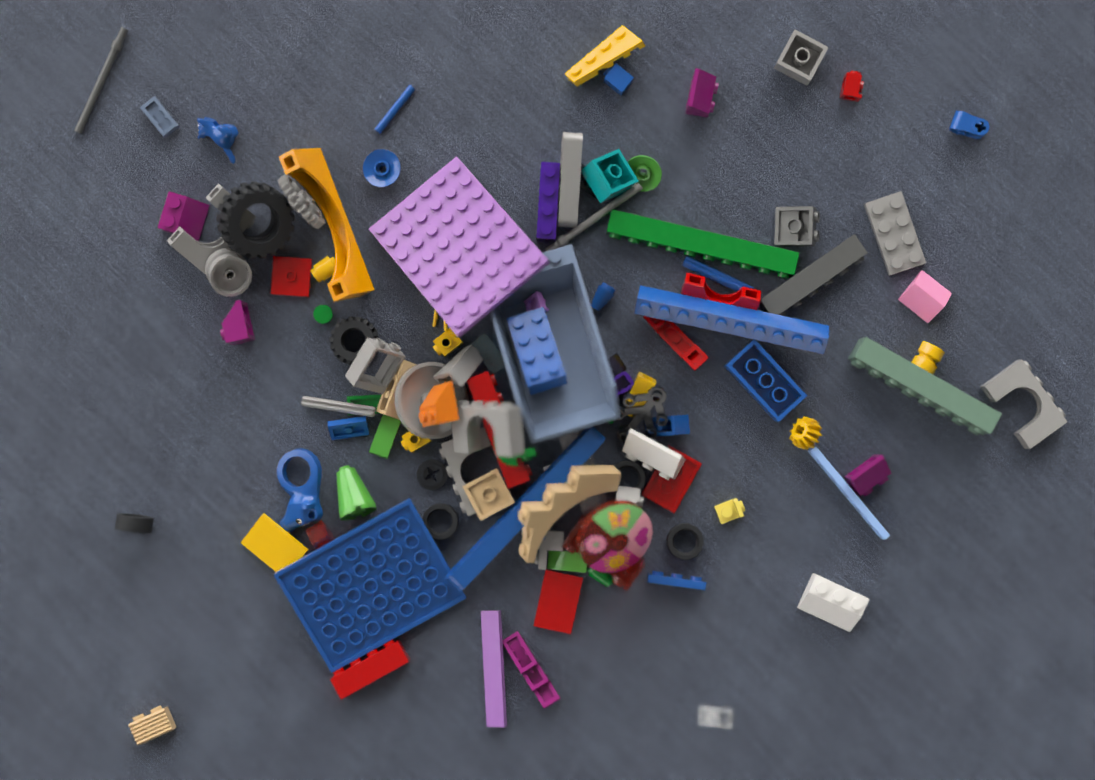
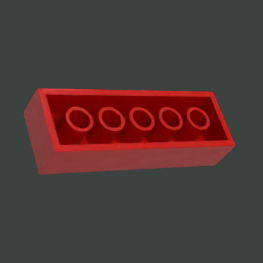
M487 371L467 379L474 401H483V404L497 402L498 405L505 403L501 392L497 393L495 389L498 383L494 374L490 375ZM483 417L482 422L496 455L493 438L495 437L494 430L490 422ZM496 455L508 489L531 480L529 476L533 474L529 464L525 465L521 458H517L518 466H510L503 463Z

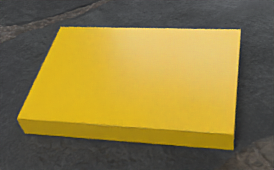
M265 513L260 516L241 541L242 545L275 572L302 558L309 550Z

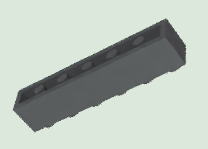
M854 234L760 299L759 304L767 313L784 316L787 314L785 312L786 309L792 307V309L802 304V298L805 296L810 298L818 292V287L823 285L825 288L834 281L832 277L837 274L842 276L849 271L848 266L853 263L856 266L864 261L865 258L863 256L868 252Z

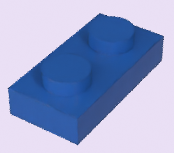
M366 416L328 421L331 440L369 435Z

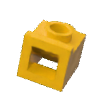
M448 328L447 332L442 333L433 340L435 343L433 346L434 350L439 356L443 354L445 357L463 344L451 328ZM448 339L450 344L443 346V340Z

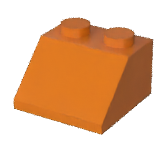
M452 381L433 386L421 404L419 420L423 427L459 420Z

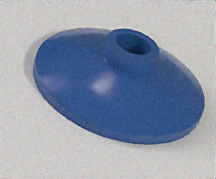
M375 150L364 160L363 174L366 180L376 187L390 186L400 175V161L389 150ZM385 166L386 171L381 173L380 168Z

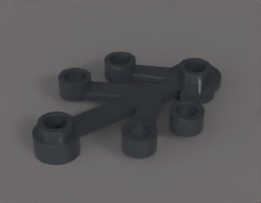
M653 386L649 389L648 393L626 394L624 396L623 402L627 407H619V412L622 414L616 420H622L626 415H636L628 425H622L618 428L617 438L621 442H625L627 436L623 435H628L630 428L634 430L643 418L646 425L645 436L650 439L656 438L657 429L654 427L650 411L654 405L657 411L656 424L658 426H665L667 424L668 416L665 414L663 407L667 394L662 387ZM647 401L644 405L634 406L635 402Z

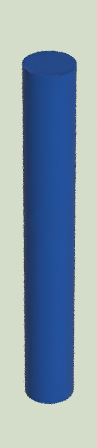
M409 85L376 126L374 129L376 132L381 134L415 91L413 86Z

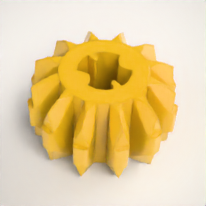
M803 416L801 419L797 418L796 424L792 423L793 429L789 430L791 433L789 438L793 441L792 444L794 446L808 450L809 448H814L815 443H819L818 438L822 436L820 433L822 427H820L817 420Z

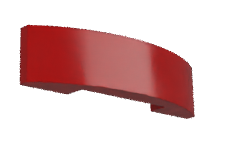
M643 316L652 329L694 371L709 359L674 322Z

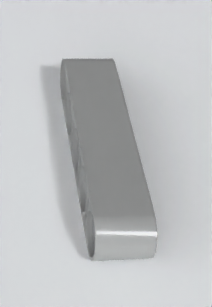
M562 133L557 227L577 228L583 143L582 133Z

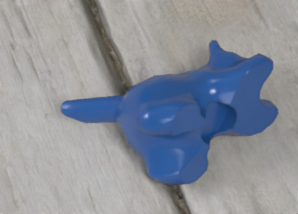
M197 118L199 123L198 139L205 137L213 139L218 146L223 148L231 163L234 164L235 156L230 148L238 136L237 128L231 124L219 125L212 118Z

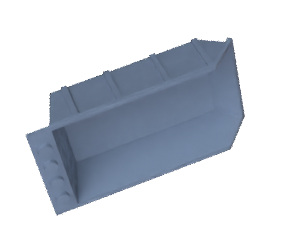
M572 244L543 252L542 254L550 263L490 312L516 403L521 408V418L532 444L620 418L615 382ZM542 292L543 298L546 299V307L549 308L546 316L568 384L530 395L507 318L527 312L524 301L533 293Z

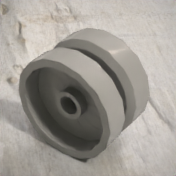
M222 248L215 251L208 257L205 263L206 277L218 294L234 297L242 294L251 283L252 271L249 264L242 255L231 248Z

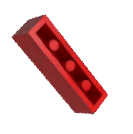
M400 639L388 641L383 644L384 648L379 651L377 648L367 653L368 657L363 660L358 658L350 662V667L345 670L341 667L334 671V676L330 678V681L340 699L349 696L408 663L410 658Z

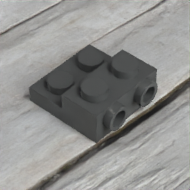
M814 206L776 207L774 245L815 247L816 242H819L820 238L819 231L816 230V223L820 222V212L817 211V208Z

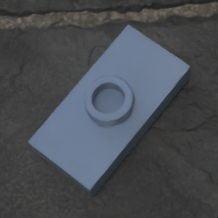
M156 96L140 107L164 138L180 127Z

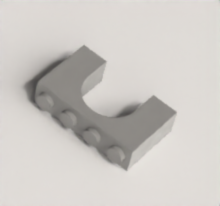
M218 183L207 195L206 199L218 209L219 204L225 202L223 199L225 194L229 196L230 193ZM248 209L243 213L240 220L242 233L255 222L256 216ZM181 227L167 240L175 250L204 274L205 263L208 257L217 250L230 247L222 237L210 243L199 242Z
M1021 359L1016 360L980 386L990 402H997L1016 388L1026 389L1034 396L1037 405L1035 416L1029 423L1014 433L1025 449H1031L1067 423V420L1064 418L1066 417L1064 411L1059 407L1057 408L1054 404L1053 396L1043 389L1042 381L1032 374V368L1029 363Z
M469 400L458 401L459 420L452 422L454 452L472 453L482 450L480 423L484 417L490 422L494 430L497 456L513 457L525 453L520 406H512L511 402L498 405L497 402L483 404V401L469 403Z
M485 428L480 429L482 449L491 446ZM450 440L442 443V448L439 451L442 459H447L449 466L446 467L449 477H453L456 483L453 485L456 496L460 495L462 502L459 503L463 514L467 513L470 516L475 514L476 511L462 487L467 483L462 477L461 467L465 458L471 453L454 452V442Z

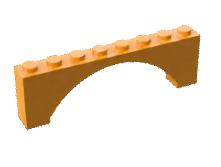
M321 148L292 149L279 156L285 175H290L308 191L318 204L329 225L335 248V268L333 277L327 285L333 301L357 298L374 291L375 289Z

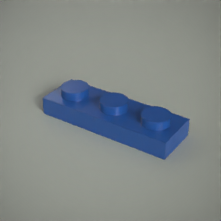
M652 570V574L647 573L646 581L649 583L705 590L706 582L702 581V577L690 576V579L683 578L682 574L671 573V576H665L664 572Z

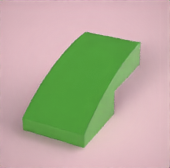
M383 414L369 453L388 459L401 424L399 419Z
M564 550L549 551L547 569L586 573L588 553Z

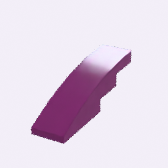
M516 631L504 639L503 645L543 708L546 709L560 700L559 694L520 633Z

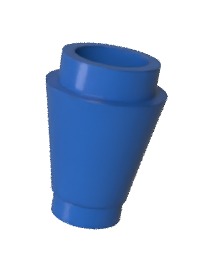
M603 282L598 286L590 305L600 311L615 296L614 292L616 290Z

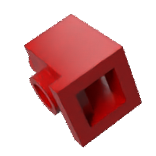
M850 71V73L847 72L844 75L840 99L860 101L862 94L859 93L862 92L864 81H861V72Z

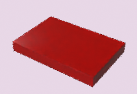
M668 445V449L686 459L676 479L670 477L667 480L659 476L660 471L655 469L641 495L675 514L702 463Z
M546 569L533 626L571 634L583 577Z

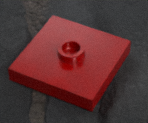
M273 256L271 295L310 297L312 259Z

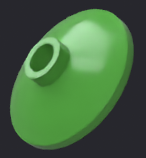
M640 155L628 161L629 166L638 179L637 183L643 188L640 191H650L658 186L661 181L662 171L656 160L649 156ZM640 169H645L647 172L643 173Z

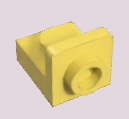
M737 498L714 506L721 524L744 517L745 507L742 501H738Z

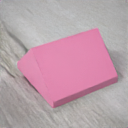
M921 270L898 300L926 323H929L945 307L952 293Z

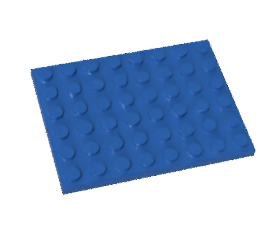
M411 498L274 573V577L331 673L467 598L463 590L459 591L446 579V575L451 568Z

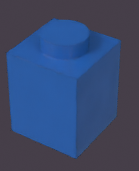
M617 63L613 67L607 68L603 74L605 76L604 83L620 96L623 95L634 80V77Z

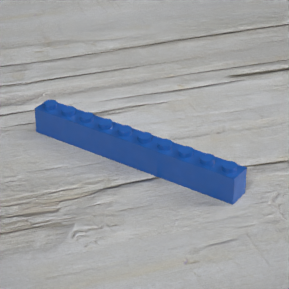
M641 285L634 314L820 354H824L829 339L828 325Z

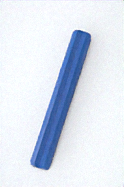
M689 256L683 262L684 267L736 292L742 286L754 289L752 286Z

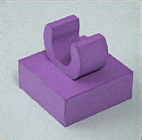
M535 292L524 301L527 312L540 307H544L545 313L549 311L542 292Z

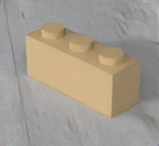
M406 360L402 361L385 392L382 394L376 412L399 419L394 400L396 387L403 374L417 364Z

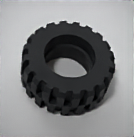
M251 181L250 184L245 182L240 184V188L233 187L230 189L232 193L229 196L225 194L223 197L225 202L223 204L220 203L218 206L220 214L216 215V220L219 222L217 228L222 234L223 240L238 254L246 255L252 259H255L256 256L263 259L266 258V254L270 256L275 255V250L278 248L282 250L285 247L283 243L290 241L291 236L289 233L290 231L294 232L295 227L291 223L295 221V215L291 212L293 208L287 202L288 199L278 190L263 182L261 184L257 181ZM255 204L267 205L271 211V220L267 229L256 236L244 235L240 229V220L246 209Z

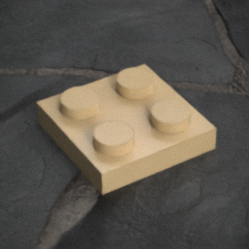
M497 468L462 486L480 521L515 503Z

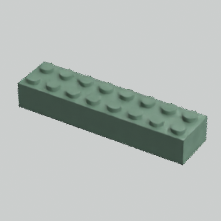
M867 337L858 339L848 357V360L852 361V366L868 370V375L876 379L878 377L884 379V383L889 387L900 388L902 390L901 393L910 398L912 396L916 397L921 405L935 408L934 412L943 417L945 415L951 417V421L959 426L969 427L968 431L977 436L979 434L982 436L984 434H991L1002 415L997 410Z

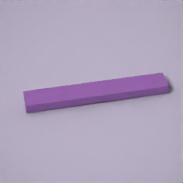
M501 610L481 611L486 723L487 727H506Z

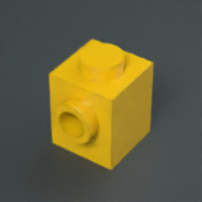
M410 431L401 436L403 438L401 444L406 451L410 450L411 453L432 441L431 439L418 437Z

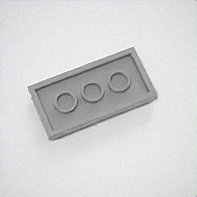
M902 191L864 204L889 276L926 263Z

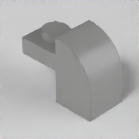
M548 530L545 540H542L538 548L539 553L536 554L535 565H539L538 569L546 570L547 550L563 551L564 531Z

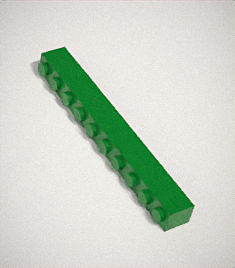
M613 209L606 233L610 235L609 238L621 240V238L629 239L628 242L632 244L643 242L647 243V247L658 249V246L666 248L665 251L671 253L682 251L685 256L695 257V255L703 256V260L714 262V259L722 261L721 264L728 266L738 264L741 269L751 270V268L759 269V273L770 275V272L777 273V277L784 279L794 276L799 252Z

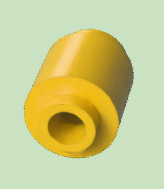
M326 256L310 270L319 283L333 276L335 268L334 257L329 258V256Z

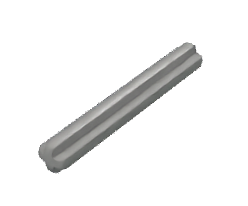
M303 396L301 405L305 407L374 417L376 408L373 406Z

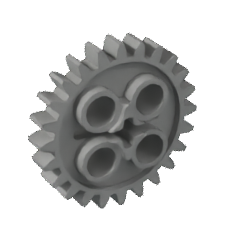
M284 174L278 179L280 188L288 197L289 203L294 210L301 213L303 218L316 229L323 226L325 219L319 208L315 205L312 196L306 190H303L291 176L289 177V175Z

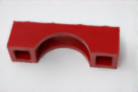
M688 272L686 273L681 290L683 295L753 310L758 309L761 298L760 290L744 286L733 294L724 295L716 293L709 288L704 276Z

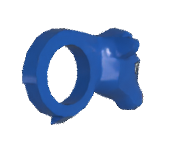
M303 448L294 449L284 454L276 468L279 484L291 496L286 513L279 522V525L288 533H292L297 528L311 522L321 520L323 516V510L319 501L322 479L320 461L309 450ZM296 456L304 458L310 466V478L302 486L293 485L287 477V465Z

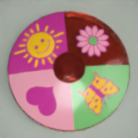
M615 500L602 504L594 509L580 526L577 535L579 554L584 562L596 571L615 573L625 570L638 562L648 550L653 535L651 520L638 504L631 501Z

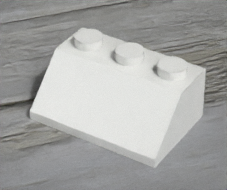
M631 428L622 450L626 453V458L633 462L638 459L643 462L642 466L650 471L653 468L660 471L659 476L667 480L670 477L676 479L686 460L678 453Z
M812 573L797 608L850 632L862 617L869 598Z

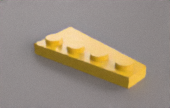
M622 25L576 65L572 66L565 75L578 87L598 75L599 70L602 68H610L614 65V61L622 56L625 59L631 55L630 52L637 47L640 50L645 47V44Z

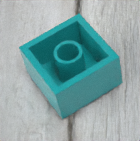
M620 149L592 160L581 170L600 204L626 192L638 182L637 177Z

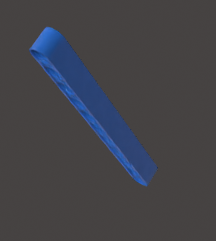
M594 426L585 428L448 572L446 579L459 591L465 589L524 527L518 518L522 502L543 501V493L546 490L547 484L566 483L571 466L583 465L603 444L605 437Z

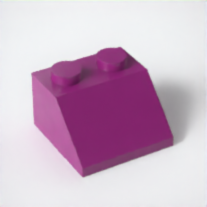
M695 68L691 80L686 114L707 118L709 113H713L715 102L712 101L713 94H717L719 83H716V76Z
M169 191L157 228L173 234L181 227L195 240L199 241L210 205Z
M242 300L236 301L222 323L223 329H220L222 340H225L227 344L237 345L255 341L248 303Z
M874 454L845 475L844 478L857 496L863 495L865 497L873 491L872 487L876 484L882 485L888 481V476L892 473L883 455Z

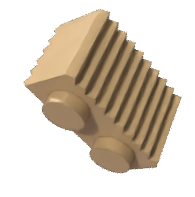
M160 705L151 709V714L144 716L142 713L132 718L133 722L129 724V727L137 745H141L176 728L168 706L162 708Z

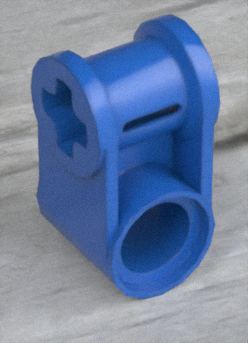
M955 111L949 130L955 134L973 139H981L989 131V123L985 119L973 116L967 112ZM977 126H980L981 132L977 131Z

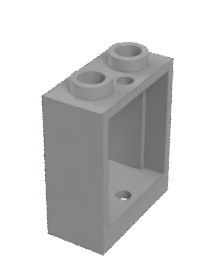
M367 338L345 377L354 387L383 394L404 360L405 355L401 352L400 346L391 342L388 344L379 338L375 340ZM376 351L388 354L375 377L364 374Z

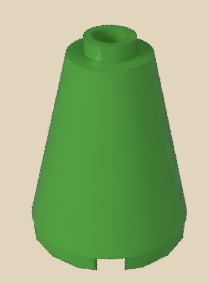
M350 465L340 467L336 473L339 517L341 521L354 520L356 516L362 515L364 517L376 511V503L356 469L350 467Z

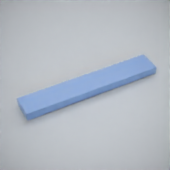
M816 446L810 448L808 453L880 539L886 540L890 535L820 450Z

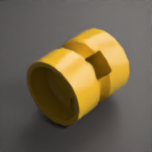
M922 341L917 350L919 355H915L911 362L934 374L937 369L936 363L941 361L945 352L931 343Z

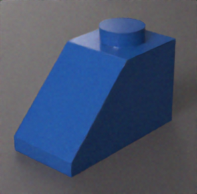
M689 415L668 416V422L665 426H658L656 424V417L652 418L654 427L657 429V436L690 434Z

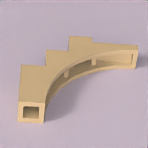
M613 465L571 466L567 477L568 483L547 484L546 490L543 493V501L522 502L518 518L525 527L522 529L523 538L519 546V554L526 563H534L544 536L564 512L591 496L604 492L618 491L621 473Z

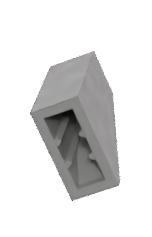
M472 345L466 346L436 373L433 378L439 384L452 381L453 388H459L484 359L480 356V351Z

